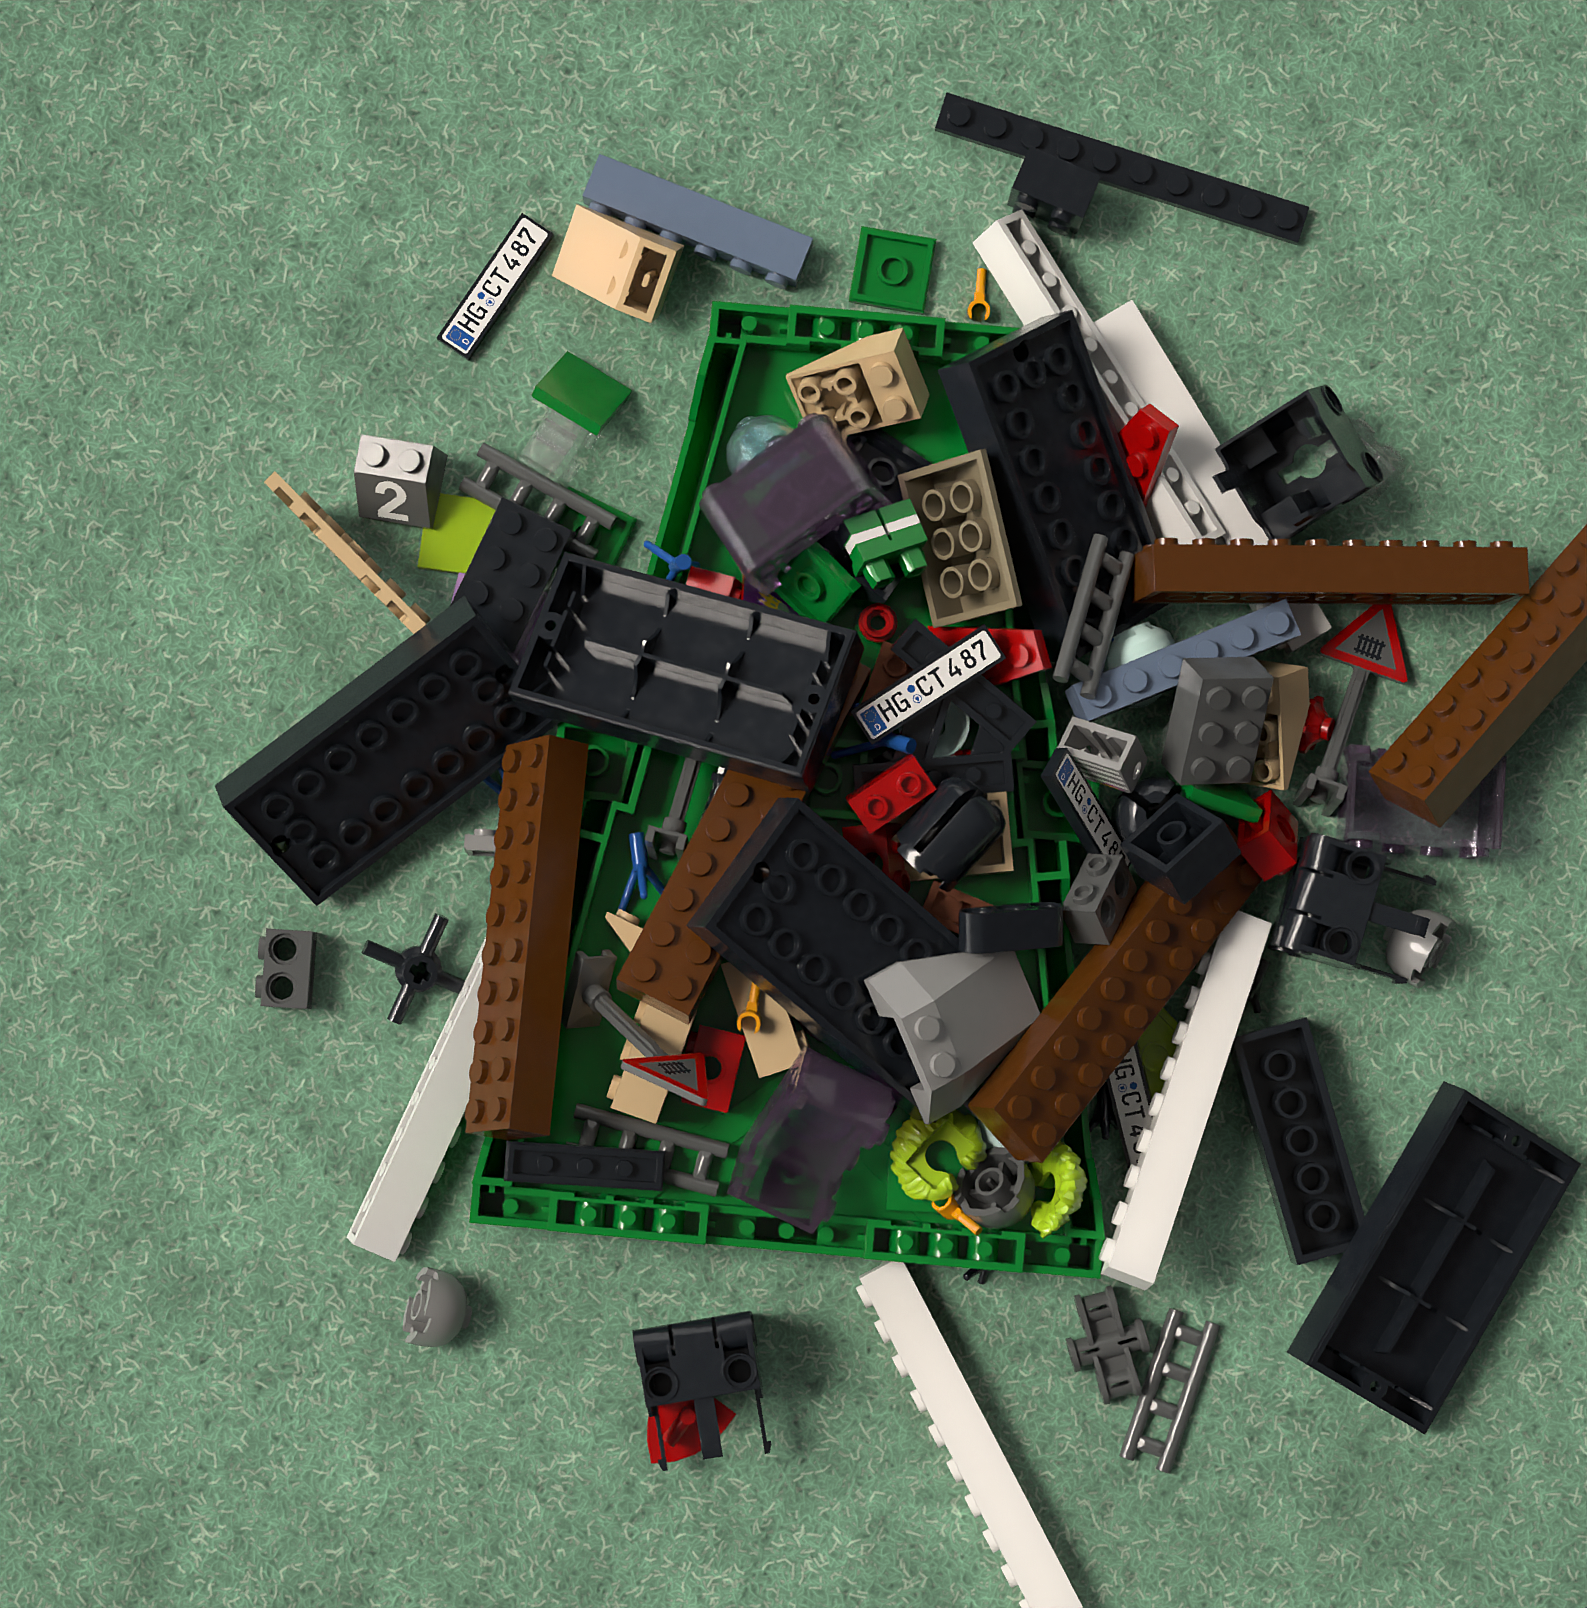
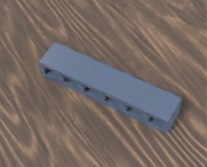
M601 154L598 156L582 195L584 204L588 205L592 210L608 216H616L628 224L644 230L649 229L659 233V236L679 244L682 242L695 248L694 253L704 259L715 261L716 257H720L730 261L729 267L739 273L751 275V272L755 271L766 276L765 281L780 289H786L787 285L796 288L813 246V238Z
M1284 599L1103 672L1096 697L1093 700L1080 696L1083 681L1072 685L1065 690L1075 717L1093 722L1177 688L1183 658L1253 657L1290 642L1300 636L1301 633L1289 604Z

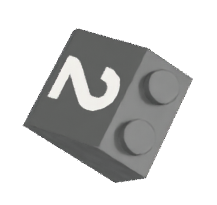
M361 434L354 467L359 517L433 530L448 455L433 445Z

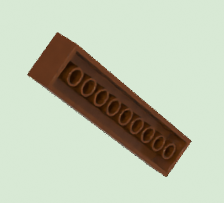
M1587 524L1529 589L1530 594L1524 595L1368 771L1386 800L1441 828L1587 661Z
M1158 538L1154 540V544L1143 546V550L1134 555L1135 558L1131 569L1132 603L1274 604L1286 599L1288 604L1501 605L1530 594L1527 547H1513V541H1494L1489 543L1490 547H1477L1476 541L1463 540L1453 542V547L1440 546V541L1438 540L1418 541L1416 546H1403L1402 540H1384L1379 542V546H1366V540L1353 539L1342 541V546H1329L1327 539L1306 540L1305 545H1291L1290 539H1272L1267 541V545H1254L1253 539L1240 538L1230 540V545H1216V539L1214 538L1194 539L1192 544H1178L1177 538Z
M861 663L858 665L813 788L852 715L850 710L853 709L855 703L859 702L869 683L871 668ZM727 770L616 978L618 990L689 1025L724 957L686 925L778 798H799L802 802L806 803L810 795L809 792Z
M549 734L506 745V752L502 759V768L504 770L502 790L498 797V806L500 808L498 828L494 835V845L496 847L494 866L490 873V904L486 911V942L481 956L483 962L482 980L477 993L479 1001L478 1018L473 1031L475 1046L473 1062L469 1070L471 1081L469 1102L465 1108V1119L467 1121L465 1133L502 1140L550 1135L589 744Z
M1226 824L1235 842L1237 843L1238 837ZM1241 854L1185 905L1145 881L1133 896L1110 945L1095 944L968 1104L971 1111L1016 1160L1044 1162L1262 881V878Z

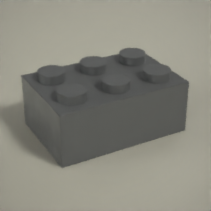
M1254 657L1183 658L1161 764L1180 785L1250 783L1274 677Z

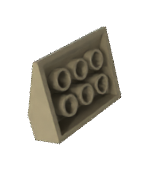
M980 449L897 475L903 500L910 498L928 539L923 547L928 566L924 573L921 574L933 628L962 623L1022 606L986 449Z

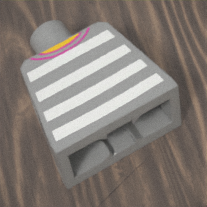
M1072 716L1057 747L1068 748L1086 779L1127 793H1131L1134 790L1148 759L1137 736ZM1089 745L1091 747V752L1087 749L1086 746Z

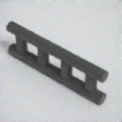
M483 443L477 453L478 457L487 461L476 482L465 476L459 486V490L496 510L502 496L490 490V487L500 469L520 480L510 500L524 506L534 487L553 498L544 515L545 517L558 523L566 506L586 516L568 551L575 555L595 560L599 550L589 544L599 525L611 530L617 520V516L490 445Z
M1094 534L1092 537L1053 674V679L1062 683L1068 682L1070 674L1083 681L1080 696L1090 700L1095 699L1135 558L1132 553L1125 551L1120 552L1118 560L1106 553L1105 549L1108 538L1101 534ZM1100 568L1113 575L1108 595L1095 587ZM1090 603L1103 610L1098 630L1085 623ZM1080 638L1093 646L1088 666L1075 658Z
M577 1103L573 1118L585 1122L579 1144L569 1141L566 1144L594 1146L600 1125L623 1131L619 1143L621 1148H635L638 1136L661 1141L659 1150L666 1151L663 1183L713 1197L716 1196L719 1182L708 1179L714 1156L726 1159L730 1143ZM676 1146L699 1152L693 1175L670 1169Z
M1169 1308L1141 1389L1142 1395H1139L1119 1454L1120 1457L1134 1461L1137 1450L1160 1457L1156 1469L1171 1474L1220 1329V1325L1209 1321L1205 1322L1202 1331L1182 1325L1180 1323L1184 1313ZM1175 1339L1197 1346L1190 1369L1168 1361ZM1162 1376L1185 1383L1177 1405L1155 1398ZM1150 1413L1172 1420L1165 1443L1143 1435Z

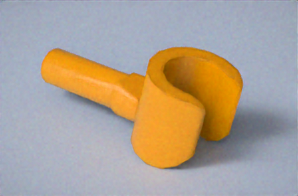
M984 268L977 269L974 301L970 303L967 309L969 319H972L971 310L975 304H981L985 307L984 321L990 315V306L985 301L987 269Z
M753 982L746 1009L738 1017L737 1028L741 1031L742 1019L746 1016H752L757 1022L754 1032L756 1034L762 1024V1017L758 1012L761 989Z
M954 1194L948 1198L947 1203L942 1207H939L932 1201V1207L944 1218L960 1221L975 1235L981 1233L982 1227L963 1212L961 1206L956 1202Z

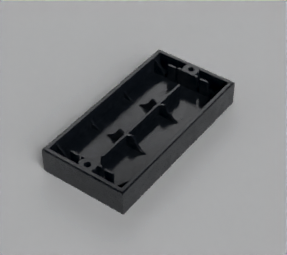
M1073 310L1041 317L938 369L968 452L986 449L1017 583L1034 628L1042 630L1050 662H1057L1093 535L1101 534L1108 538L1105 552L1117 560L1120 552L1125 551L1135 555L1143 550V546L1154 544L1156 539L1136 482L1126 461L1124 449ZM1100 568L1095 587L1108 595L1113 575ZM1131 572L1113 637L1169 605L1165 603H1132ZM1090 603L1085 623L1098 630L1103 610ZM1080 638L1075 658L1078 659L1092 651L1093 646Z
M565 552L508 694L522 711L811 793L865 648L855 630Z
M464 595L215 785L223 808L305 895L318 906L502 766L506 745L541 737L560 723V721L522 711L518 708L508 692L520 665V660Z
M778 798L686 926L913 1119L923 1121L910 1090L911 1087L921 1081L894 1018L878 1015L864 980L896 962L959 953V938L799 798Z
M1443 1081L1291 1343L1287 1353L1414 1429L1426 1434L1581 1163L1467 1090Z

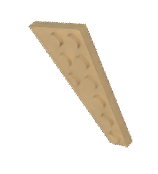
M275 471L264 481L285 505L413 634L431 620L416 603L409 607L402 600L407 594L391 578L385 583L378 576L382 569L306 491L299 496Z

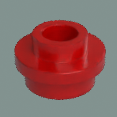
M874 603L867 606L861 612L858 622L861 634L867 640L876 643L889 640L895 634L898 624L895 612L889 606L882 603ZM882 617L885 620V627L882 630L873 629L870 624L872 618Z

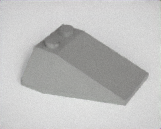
M1015 951L985 954L959 952L900 961L864 980L878 1015L894 1018L921 1081L911 1087L910 1090L924 1123L928 1125L959 1108L1013 1049L1040 1015Z

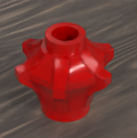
M1322 696L1309 699L1310 705L1298 748L1300 753L1306 754L1309 749L1314 750L1317 743L1322 740L1329 741L1331 738L1335 719L1329 717L1325 711V699Z

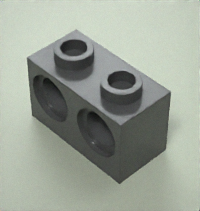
M1087 854L1063 903V918L1075 943L1110 945L1137 889L1123 855Z
M266 928V937L260 936L258 943V959L264 960L263 975H257L255 983V997L261 998L260 1006L312 1009L317 932ZM289 938L296 945V953L293 958L284 961L279 957L277 948L282 940ZM282 977L289 978L293 983V992L287 999H280L274 989L276 982Z

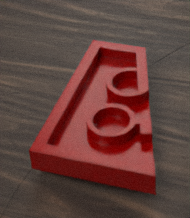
M1152 404L1141 408L1118 433L1126 455V461L1136 482L1145 509L1156 481L1161 476L1179 428L1177 423Z
M933 625L927 626L928 630L948 647L978 628L948 625L933 628ZM987 628L1006 659L981 674L994 686L1052 668L1042 630Z

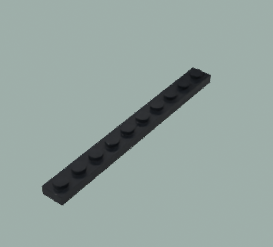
M946 92L935 126V131L1022 159L1025 158L1029 147L1032 146L1100 175L1099 183L1294 245H1297L1309 210L1308 206L948 92Z

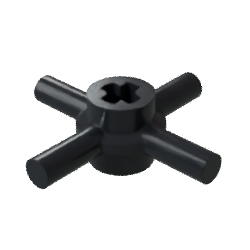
M435 913L421 945L409 947L402 953L373 941H366L362 954L395 967L396 978L401 984V989L387 1017L388 1020L401 1025L415 993L427 991L434 985L457 994L461 992L465 980L442 971L440 959L435 953L449 921L447 917ZM422 962L426 971L424 974L418 971L417 976H414L410 969L413 964L418 966Z

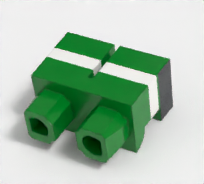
M910 498L879 508L877 512L873 510L843 520L834 536L841 550H847L853 562L852 569L855 577L864 575L873 590L880 589L893 582L895 576L890 565L899 563L906 578L921 575L928 566L923 547L928 539Z

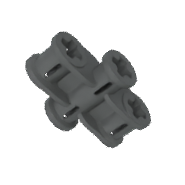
M1111 1285L1106 1286L1105 1291L1081 1297L1080 1294L1074 1295L1077 1313L1085 1334L1084 1338L1073 1340L1071 1337L1065 1339L1074 1372L1081 1371L1082 1366L1093 1364L1096 1381L1104 1405L1110 1404L1111 1399L1128 1394L1142 1395L1138 1375L1130 1354L1140 1350L1144 1353L1150 1352L1149 1342L1141 1318L1135 1319L1134 1324L1122 1325L1117 1300ZM1101 1305H1105V1306H1103V1307H1099V1308H1096V1309L1089 1310L1090 1308H1094V1307H1098V1306H1101ZM1129 1338H1133V1339H1130V1340H1127V1341L1119 1342V1341H1122V1340H1126V1339H1129Z

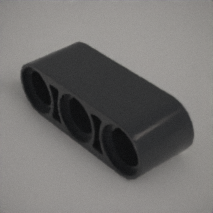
M1031 902L960 909L958 950L964 953L985 954L1062 946L1064 905L1056 902Z

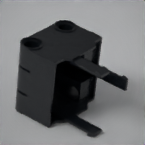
M1325 384L1307 389L1215 448L1226 471L1212 476L1222 494L1234 489L1237 491L1253 520L1263 529L1269 540L1290 539L1308 528V526L1362 495L1384 479L1378 463L1366 449L1345 414L1337 395ZM1328 440H1331L1338 453L1326 460V466L1319 476L1314 478L1299 476L1287 485L1284 484L1278 472L1294 462V455L1301 446L1312 444L1319 447Z
M1311 833V835L1306 837H1300L1297 845V863L1290 870L1291 873L1288 876L1278 909L1279 914L1276 916L1267 948L1273 951H1283L1293 957H1303L1335 968L1364 970L1393 979V984L1407 983V978L1356 963L1368 921L1425 938L1430 922L1429 918L1374 902L1382 872L1429 886H1436L1437 881L1429 875H1424L1422 878L1386 867L1392 861L1387 859V856L1346 844L1344 841L1330 836ZM1370 867L1369 874L1365 878L1367 868ZM1347 940V948L1345 952L1342 953L1345 946V942Z
M750 1310L632 1331L636 1360L640 1367L645 1405L649 1417L655 1416L662 1457V1459L658 1460L662 1471H668V1464L658 1406L694 1400L703 1460L722 1457L723 1452L713 1396L754 1389L765 1454L770 1453L772 1443L767 1441L760 1398H764L763 1385L756 1349L758 1344L754 1329V1319Z

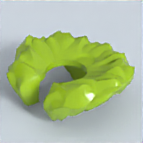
M956 1109L939 1118L936 1123H930L929 1125L910 1116V1119L904 1121L902 1127L896 1130L897 1138L892 1142L894 1150L890 1151V1158L894 1161L891 1165V1170L898 1176V1183L902 1184L905 1194L915 1200L927 1199L931 1201L947 1199L959 1187L953 1174L936 1171L927 1164L925 1155L932 1143L946 1141L952 1144L957 1152L960 1164L967 1170H976L978 1163L984 1161L987 1157L985 1152L986 1143L982 1140L981 1130L975 1118L971 1114L964 1115Z
M1061 1141L1058 1142L1043 1163L1029 1161L1028 1166L1035 1178L1036 1187L1040 1189L1055 1188L1051 1202L1038 1200L1033 1203L1031 1208V1225L1041 1233L1040 1236L1043 1239L1070 1221L1069 1215L1080 1208L1083 1201L1082 1197L1084 1196L1083 1192L1087 1188L1086 1183L1088 1179L1085 1177L1084 1170L1079 1166L1081 1159L1076 1153L1072 1152L1069 1146Z

